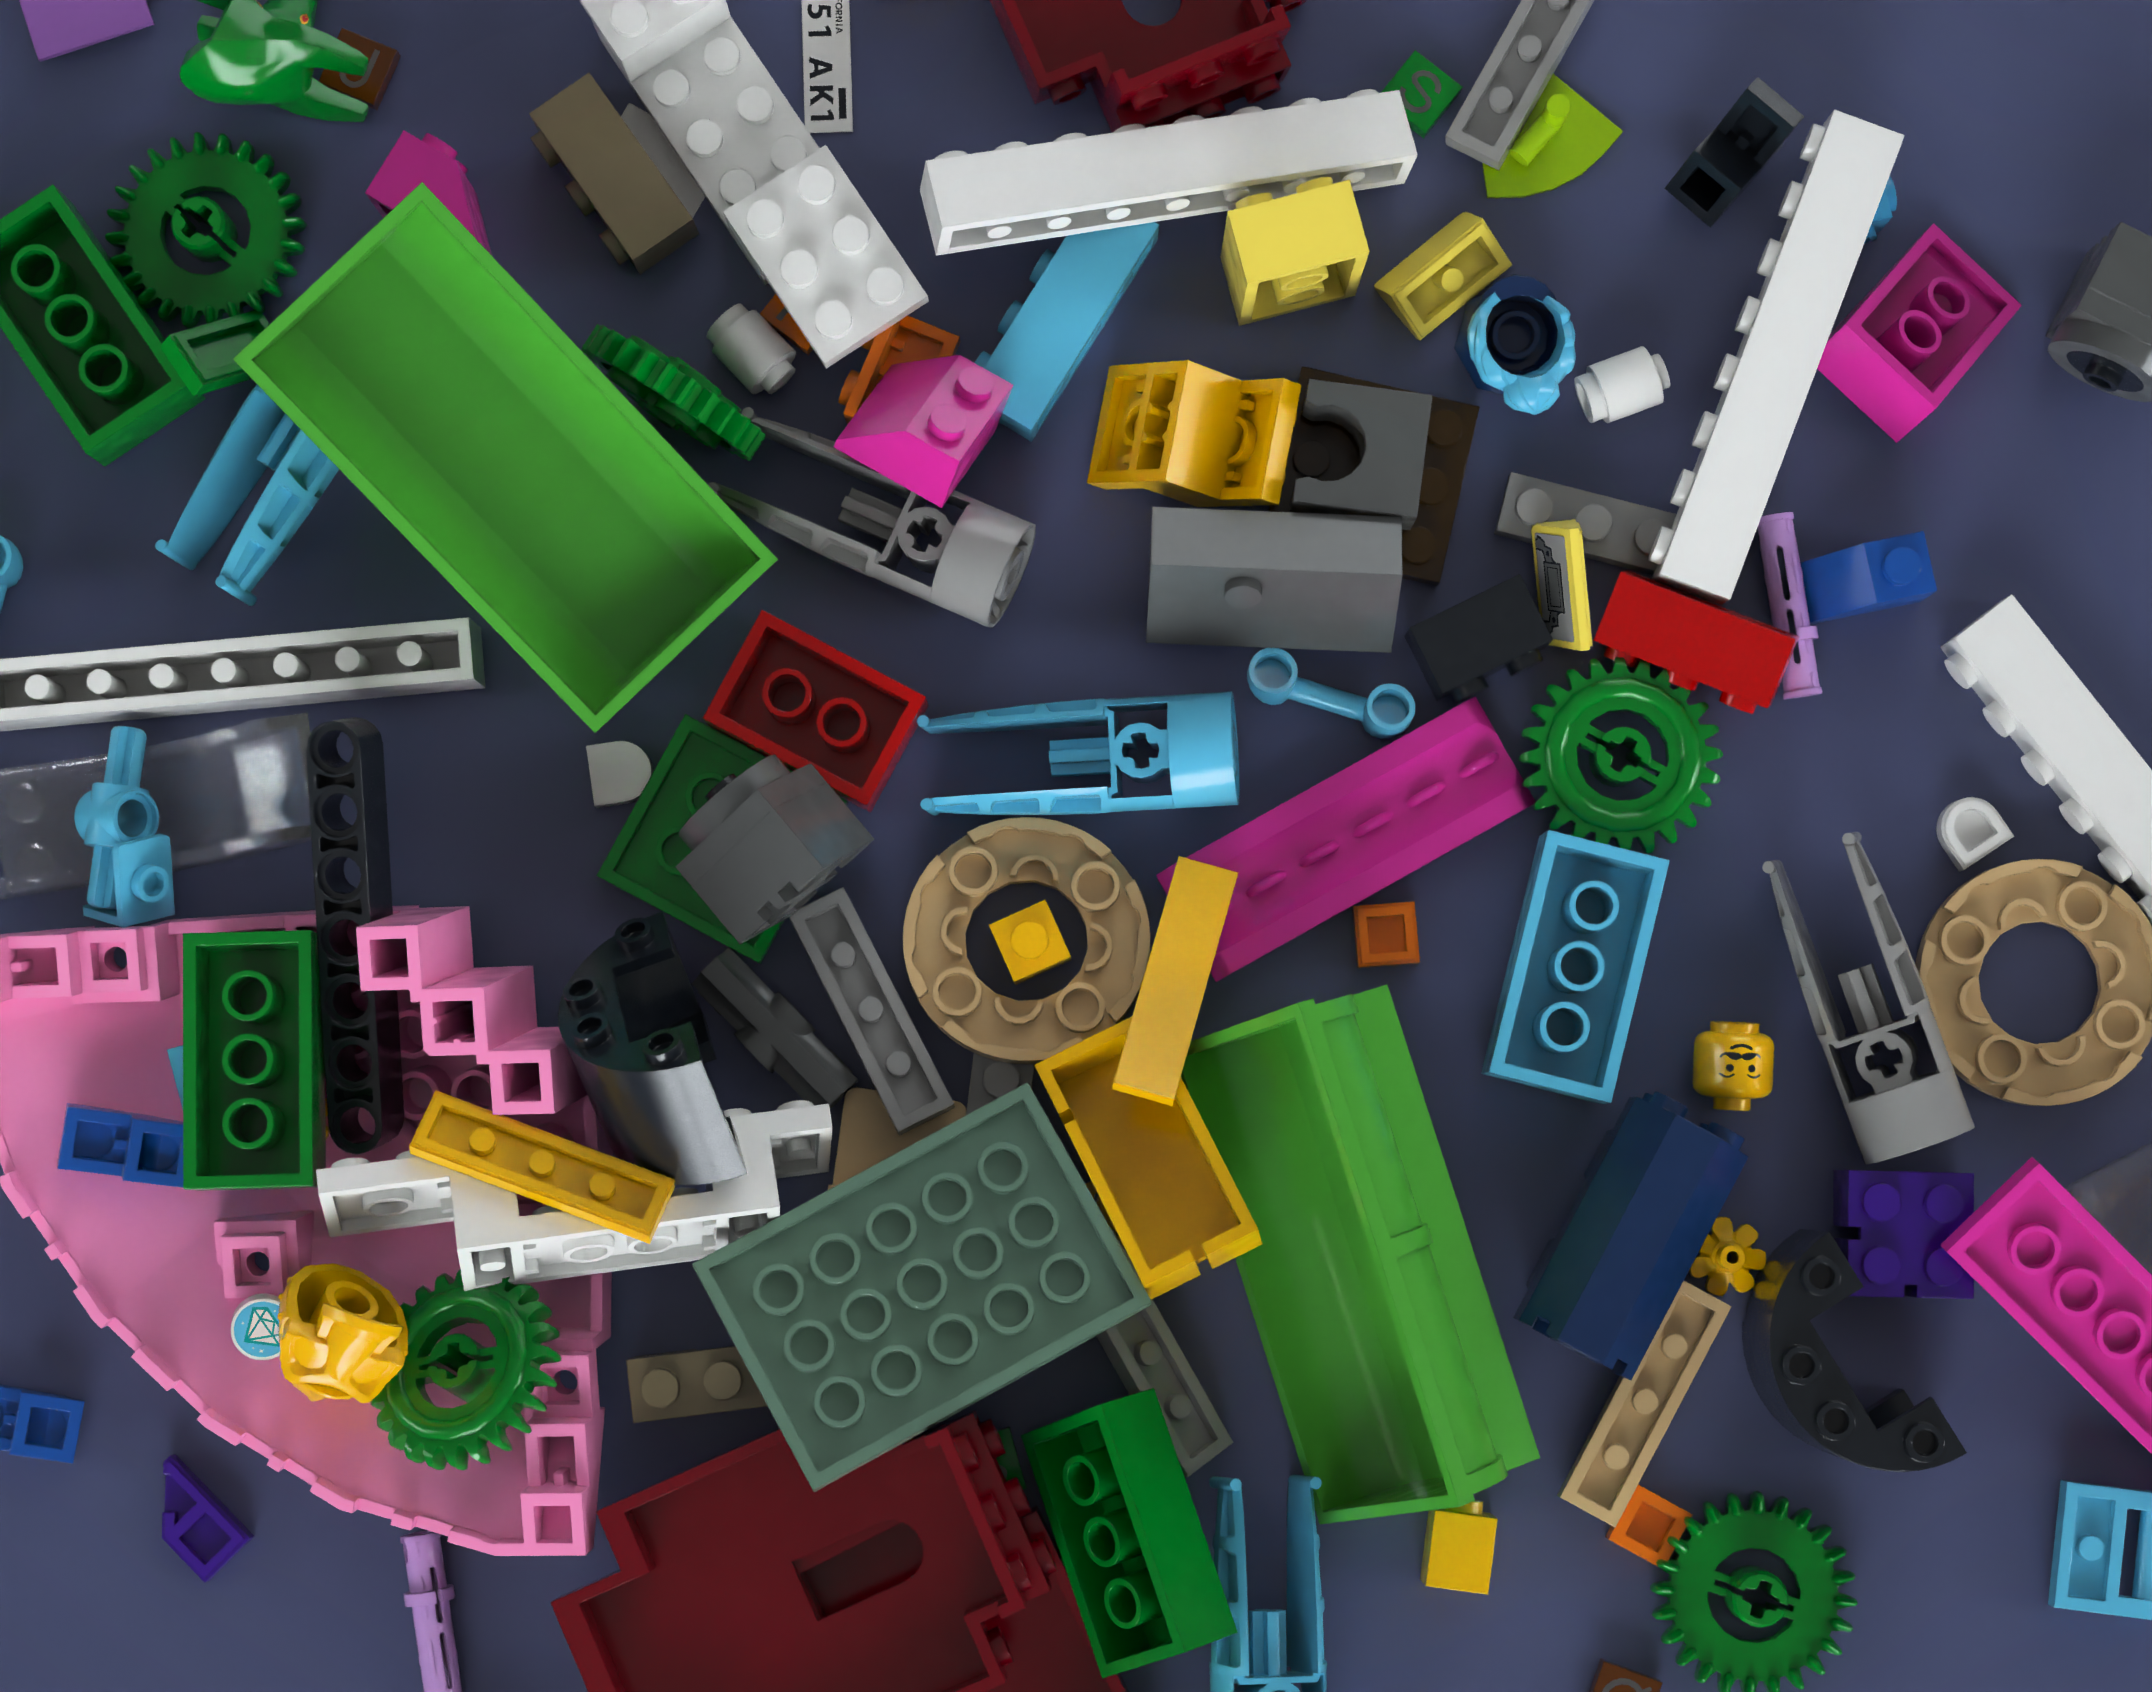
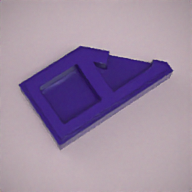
M174 1454L163 1462L165 1510L162 1512V1539L205 1583L210 1581L254 1535L186 1464Z

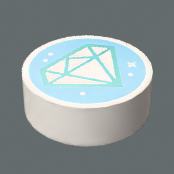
M266 1293L256 1294L246 1298L236 1308L231 1322V1337L236 1348L245 1356L255 1360H269L280 1355L279 1319L277 1318L280 1300L278 1296Z

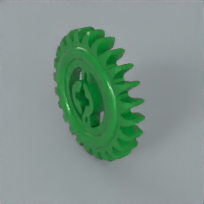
M195 132L192 152H187L178 139L171 137L169 141L172 158L166 160L154 149L149 148L147 154L154 170L149 173L135 165H129V171L139 186L137 189L119 185L115 186L116 193L129 205L127 209L107 210V215L114 222L124 226V230L110 232L105 235L106 241L111 245L126 249L123 253L110 258L111 263L118 270H133L122 280L132 291L145 288L137 299L144 309L152 308L162 302L158 310V316L162 321L169 322L182 311L181 322L187 329L194 328L199 322L201 315L205 316L206 323L208 324L222 320L224 313H227L229 317L244 313L243 307L247 305L257 312L264 313L265 304L262 295L265 292L277 298L282 297L284 291L276 281L278 276L292 278L297 275V270L286 261L287 257L298 256L305 252V247L300 242L291 239V236L304 231L307 223L301 217L289 216L301 206L302 199L295 193L282 195L291 183L290 176L286 172H279L270 177L275 161L268 153L263 154L253 164L255 150L248 140H244L238 151L233 155L231 140L224 133L218 135L214 150H210L206 138L200 132ZM204 191L224 192L239 200L247 211L251 226L249 243L244 250L237 244L238 232L235 223L215 201L201 196L186 198ZM183 208L199 223L203 221L205 224L212 226V231L227 247L236 253V256L233 258L209 235L205 237L203 234L196 232V227L179 210ZM170 215L172 216L171 228L174 237L193 257L202 262L210 263L224 260L230 267L224 271L204 275L190 273L177 266L169 256L165 242L166 225Z
M1615 657L1611 672L1607 673L1597 659H1591L1588 663L1589 679L1586 680L1574 669H1568L1565 677L1570 691L1550 684L1546 687L1545 691L1555 706L1535 704L1531 707V713L1543 723V727H1528L1521 733L1524 738L1538 744V749L1524 752L1519 756L1521 763L1538 766V772L1523 781V786L1526 788L1543 787L1545 793L1534 803V810L1538 811L1552 806L1557 809L1549 824L1550 830H1556L1564 824L1571 822L1573 824L1571 836L1584 838L1590 833L1593 834V841L1608 845L1610 839H1614L1616 847L1627 850L1631 849L1632 841L1636 838L1643 852L1650 854L1654 851L1655 832L1659 833L1667 843L1673 844L1677 841L1675 820L1687 828L1696 826L1697 820L1689 807L1690 804L1702 808L1711 806V799L1700 786L1715 785L1721 780L1717 773L1706 768V763L1722 758L1723 752L1720 749L1706 746L1705 744L1706 739L1719 732V727L1714 724L1699 723L1698 719L1709 708L1708 703L1700 702L1688 705L1686 700L1692 690L1682 687L1673 690L1670 687L1667 669H1664L1654 679L1650 677L1649 662L1641 659L1634 672L1630 673L1625 659ZM1625 711L1643 717L1657 729L1664 743L1665 766L1651 759V747L1646 737L1638 730L1629 727H1616L1604 733L1590 725V722L1610 712ZM1586 736L1593 738L1596 742L1589 740ZM1622 744L1628 748L1625 758L1633 765H1626L1619 771H1616L1610 767L1613 762V756L1606 752V749L1613 750ZM1580 746L1590 752L1588 757L1589 768L1594 777L1602 784L1610 787H1623L1636 779H1640L1654 788L1649 793L1632 800L1618 801L1600 795L1586 783L1578 767L1577 747ZM1644 768H1647V769L1653 771V772L1656 773L1657 775L1655 776V775L1649 773V772L1646 771V769H1644Z
M460 1269L456 1274L455 1280L446 1273L438 1276L435 1281L434 1291H431L424 1285L418 1288L415 1293L417 1303L413 1307L404 1302L401 1304L400 1307L403 1309L408 1328L409 1353L405 1356L404 1365L401 1370L370 1402L373 1407L381 1410L377 1416V1426L389 1432L388 1440L392 1447L404 1450L409 1460L415 1463L426 1461L428 1466L436 1470L445 1469L448 1462L454 1468L465 1471L468 1468L469 1454L473 1459L483 1464L491 1462L487 1446L488 1441L502 1450L512 1451L513 1448L505 1430L509 1425L524 1433L532 1432L531 1427L526 1423L521 1414L523 1408L539 1411L547 1410L546 1405L532 1393L534 1387L557 1386L554 1378L540 1370V1365L556 1363L562 1360L556 1351L541 1345L558 1338L560 1333L555 1327L544 1322L551 1317L552 1310L544 1303L537 1301L539 1293L535 1288L528 1284H512L508 1282L510 1277L502 1278V1283L464 1291ZM467 1323H476L488 1326L496 1339L497 1346L486 1348L465 1334L457 1333L444 1337L438 1343L437 1341L453 1328ZM435 1383L466 1401L467 1404L455 1408L437 1407L429 1398L425 1390V1384Z
M1755 1491L1749 1499L1747 1509H1743L1738 1496L1734 1493H1729L1726 1497L1724 1513H1720L1713 1503L1705 1501L1703 1503L1704 1523L1700 1524L1687 1516L1684 1518V1523L1689 1536L1686 1539L1680 1538V1540L1674 1536L1668 1537L1667 1541L1675 1548L1674 1552L1676 1555L1668 1561L1659 1559L1656 1562L1660 1569L1669 1574L1668 1580L1655 1582L1650 1586V1590L1653 1593L1667 1597V1602L1655 1608L1652 1616L1658 1620H1672L1673 1624L1661 1635V1641L1668 1645L1680 1641L1683 1642L1675 1657V1662L1679 1666H1685L1689 1662L1697 1658L1699 1659L1695 1670V1680L1698 1683H1705L1717 1671V1688L1719 1692H1730L1736 1679H1739L1742 1692H1755L1758 1681L1763 1682L1767 1692H1780V1677L1783 1676L1795 1688L1803 1690L1805 1685L1802 1679L1801 1667L1805 1665L1817 1674L1824 1675L1826 1670L1817 1653L1823 1650L1834 1655L1842 1654V1649L1829 1635L1831 1631H1853V1626L1839 1617L1837 1610L1854 1607L1858 1604V1601L1852 1596L1838 1592V1587L1854 1580L1856 1575L1849 1570L1833 1568V1564L1845 1556L1847 1550L1842 1546L1822 1547V1544L1832 1532V1528L1829 1525L1822 1524L1807 1530L1812 1516L1811 1509L1803 1507L1788 1518L1789 1500L1785 1496H1779L1773 1502L1770 1509L1766 1510L1764 1495L1760 1491ZM1749 1548L1768 1550L1779 1556L1792 1571L1797 1588V1597L1788 1595L1782 1581L1759 1566H1740L1729 1574L1717 1571L1716 1568L1719 1563L1734 1552ZM1715 1580L1728 1583L1743 1591L1746 1588L1757 1589L1759 1586L1760 1589L1768 1593L1770 1598L1784 1605L1790 1604V1608L1786 1609L1767 1601L1765 1604L1754 1603L1751 1608V1604L1745 1601L1743 1596L1729 1588L1716 1585ZM1708 1591L1721 1595L1730 1613L1750 1626L1767 1627L1775 1624L1782 1617L1788 1618L1789 1621L1770 1637L1755 1641L1735 1638L1723 1631L1713 1618L1708 1602Z

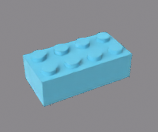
M1547 830L1539 836L1481 1074L1597 1104L1612 1102L1670 860L1552 830Z

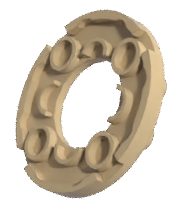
M1017 817L993 821L968 831L967 835L951 844L939 856L936 855L919 877L908 902L903 925V953L907 975L912 989L928 1017L950 1039L969 1051L995 1061L1011 1064H1037L1119 1023L1125 1017L1140 991L1150 954V926L1146 905L1135 879H1132L1125 867L1111 853V849L1089 833L1072 825L1045 818ZM1037 883L1058 890L1076 906L1086 926L1088 949L1081 970L1064 989L1044 999L1018 1001L995 993L977 977L967 958L966 932L973 912L989 894L1010 884Z
M2054 859L2020 860L1984 871L1962 884L1946 898L1928 923L1920 942L1915 965L1929 998L1931 1009L1953 1069L1960 1078L1974 1088L1994 1098L2020 1105H2064L2082 1101L2109 1089L2132 1071L2143 1058L2141 1055L2152 1037V926L2137 903L2118 885H2112L2098 875L2083 869V866L2071 862ZM2043 922L2067 930L2085 946L2096 967L2098 992L2091 1014L2076 1032L2057 1042L2033 1044L2009 1035L1992 1021L1981 1000L1979 973L1984 956L2001 934L2020 924Z

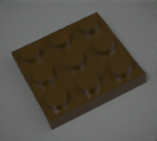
M1302 366L1298 384H1301V390L1297 406V418L1293 427L1285 470V481L1282 486L1279 505H1269L1268 511L1289 512L1291 494L1296 479L1311 477L1320 481H1335L1352 474L1360 464L1359 447L1353 435L1342 425L1330 421H1311L1302 416L1304 394L1309 379L1406 392L1413 391ZM1432 396L1418 514L1411 530L1402 529L1403 579L1438 586L1440 583L1479 406Z

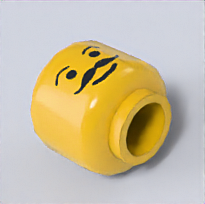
M1710 1021V1031H1703L1695 1037L1693 1088L1701 1095L1713 1097V1109L1751 1110V1099L1763 1098L1771 1093L1773 1088L1774 1043L1768 1035L1759 1033V1023Z

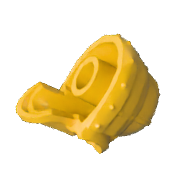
M334 1263L304 1266L293 1277L287 1278L285 1290L278 1296L280 1304L277 1315L279 1319V1359L285 1379L308 1396L310 1401H320L327 1398L351 1399L354 1397L360 1403L371 1402L401 1370L404 1365L405 1356L409 1353L408 1328L403 1309L388 1289L363 1272Z

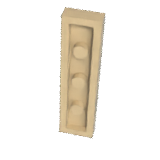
M1683 1281L1632 1380L1621 1376L1618 1378L1557 1496L1616 1527L1732 1306Z

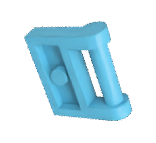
M2061 1480L2048 1605L2054 1608L2152 1620V1491ZM2128 1509L2140 1510L2132 1596L2119 1595Z

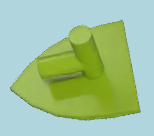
M1553 73L1522 131L1509 150V154L1500 170L1482 163L1487 198H1523L1554 190L1581 176L1606 153L1623 131Z

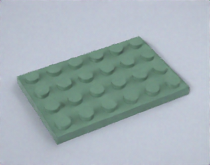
M1028 1082L692 1263L698 1278L813 1492L820 1490L1151 1306L1152 1303Z

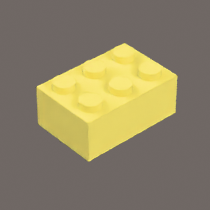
M1331 177L1312 179L1296 187L1297 193L1276 199L1272 198L1271 193L1254 194L1235 203L1236 209L1227 212L1220 258L1239 326L1356 295L1370 251L1350 179L1334 184Z

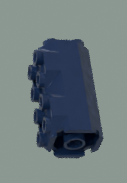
M1656 1091L1653 1095L1645 1093L1642 1099L1639 1097H1629L1614 1128L1606 1131L1584 1173L1586 1181L1557 1236L1550 1239L1526 1283L1528 1290L1513 1317L1529 1326L1533 1325L1537 1317L1532 1329L1596 1364L1601 1363L1612 1369L1611 1371L1628 1380H1632L1748 1159L1747 1155L1739 1151L1745 1140L1743 1137L1714 1122H1710L1709 1125L1700 1122L1699 1125L1688 1121L1684 1118L1689 1110L1686 1106Z

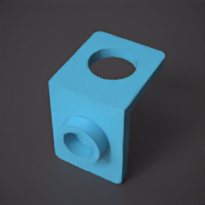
M155 834L116 843L112 848L116 910L95 908L87 904L83 905V915L123 928L175 915L169 836Z

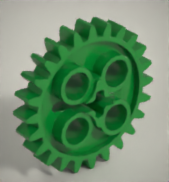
M599 324L595 326L582 346V352L607 372L605 376L627 391V396L637 402L638 406L642 407L644 411L668 428H673L677 431L680 428L712 450L716 451L720 445L731 454H736L748 461L752 459L765 439L766 434L761 431L762 429L751 423L749 418L740 413L742 410L737 405L721 395L722 391L679 357L675 358L671 355L667 357L661 351L635 335H631L630 338L626 339L615 330H610L604 325L600 326Z

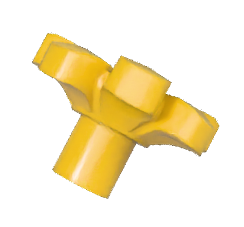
M1717 1217L1711 1228L1712 1234L1707 1235L1699 1251L1700 1255L1696 1256L1689 1273L1695 1278L1708 1275L1705 1289L1713 1295L1723 1296L1726 1294L1729 1283L1732 1284L1737 1292L1745 1293L1755 1285V1280L1749 1273V1270L1764 1269L1767 1261L1766 1252L1761 1249L1751 1248V1245L1758 1239L1759 1235L1752 1226L1742 1224L1733 1231L1730 1218ZM1730 1252V1254H1731V1259H1730V1261L1728 1262V1261H1727V1254Z

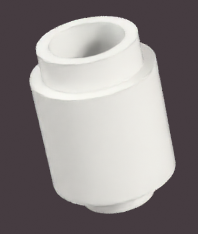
M738 303L725 311L707 332L706 337L714 345L712 352L752 394H757L764 389L769 394H773L784 386L795 373L796 369L791 363L796 356V351L757 310L748 311L741 303Z
M1641 346L1587 366L1586 373L1575 377L1574 384L1579 403L1588 421L1593 423L1603 419L1608 424L1662 404L1664 401L1663 390L1670 388V378L1661 356L1658 353L1650 355L1647 349Z

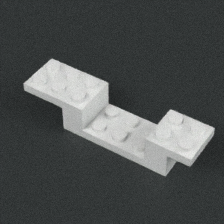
M579 0L590 16L600 41L759 278L764 285L770 284L826 369L929 302L928 295L826 145L819 148L731 18L726 0Z
M796 1100L780 1105L775 1111L751 1113L750 1110L743 1108L724 1110L725 1117L730 1116L737 1133L747 1175L705 1184L706 1192L701 1193L697 1189L690 1187L675 1188L650 1244L548 1205L537 1208L533 1211L532 1215L520 1216L516 1193L412 1155L410 1150L398 1154L394 1160L370 1163L364 1158H346L334 1162L331 1168L317 1169L318 1194L330 1237L454 1221L464 1291L502 1283V1278L510 1277L508 1282L518 1285L696 1261L780 1216V1201L776 1179L829 1172L833 1129L829 1104L814 1105L807 1100Z

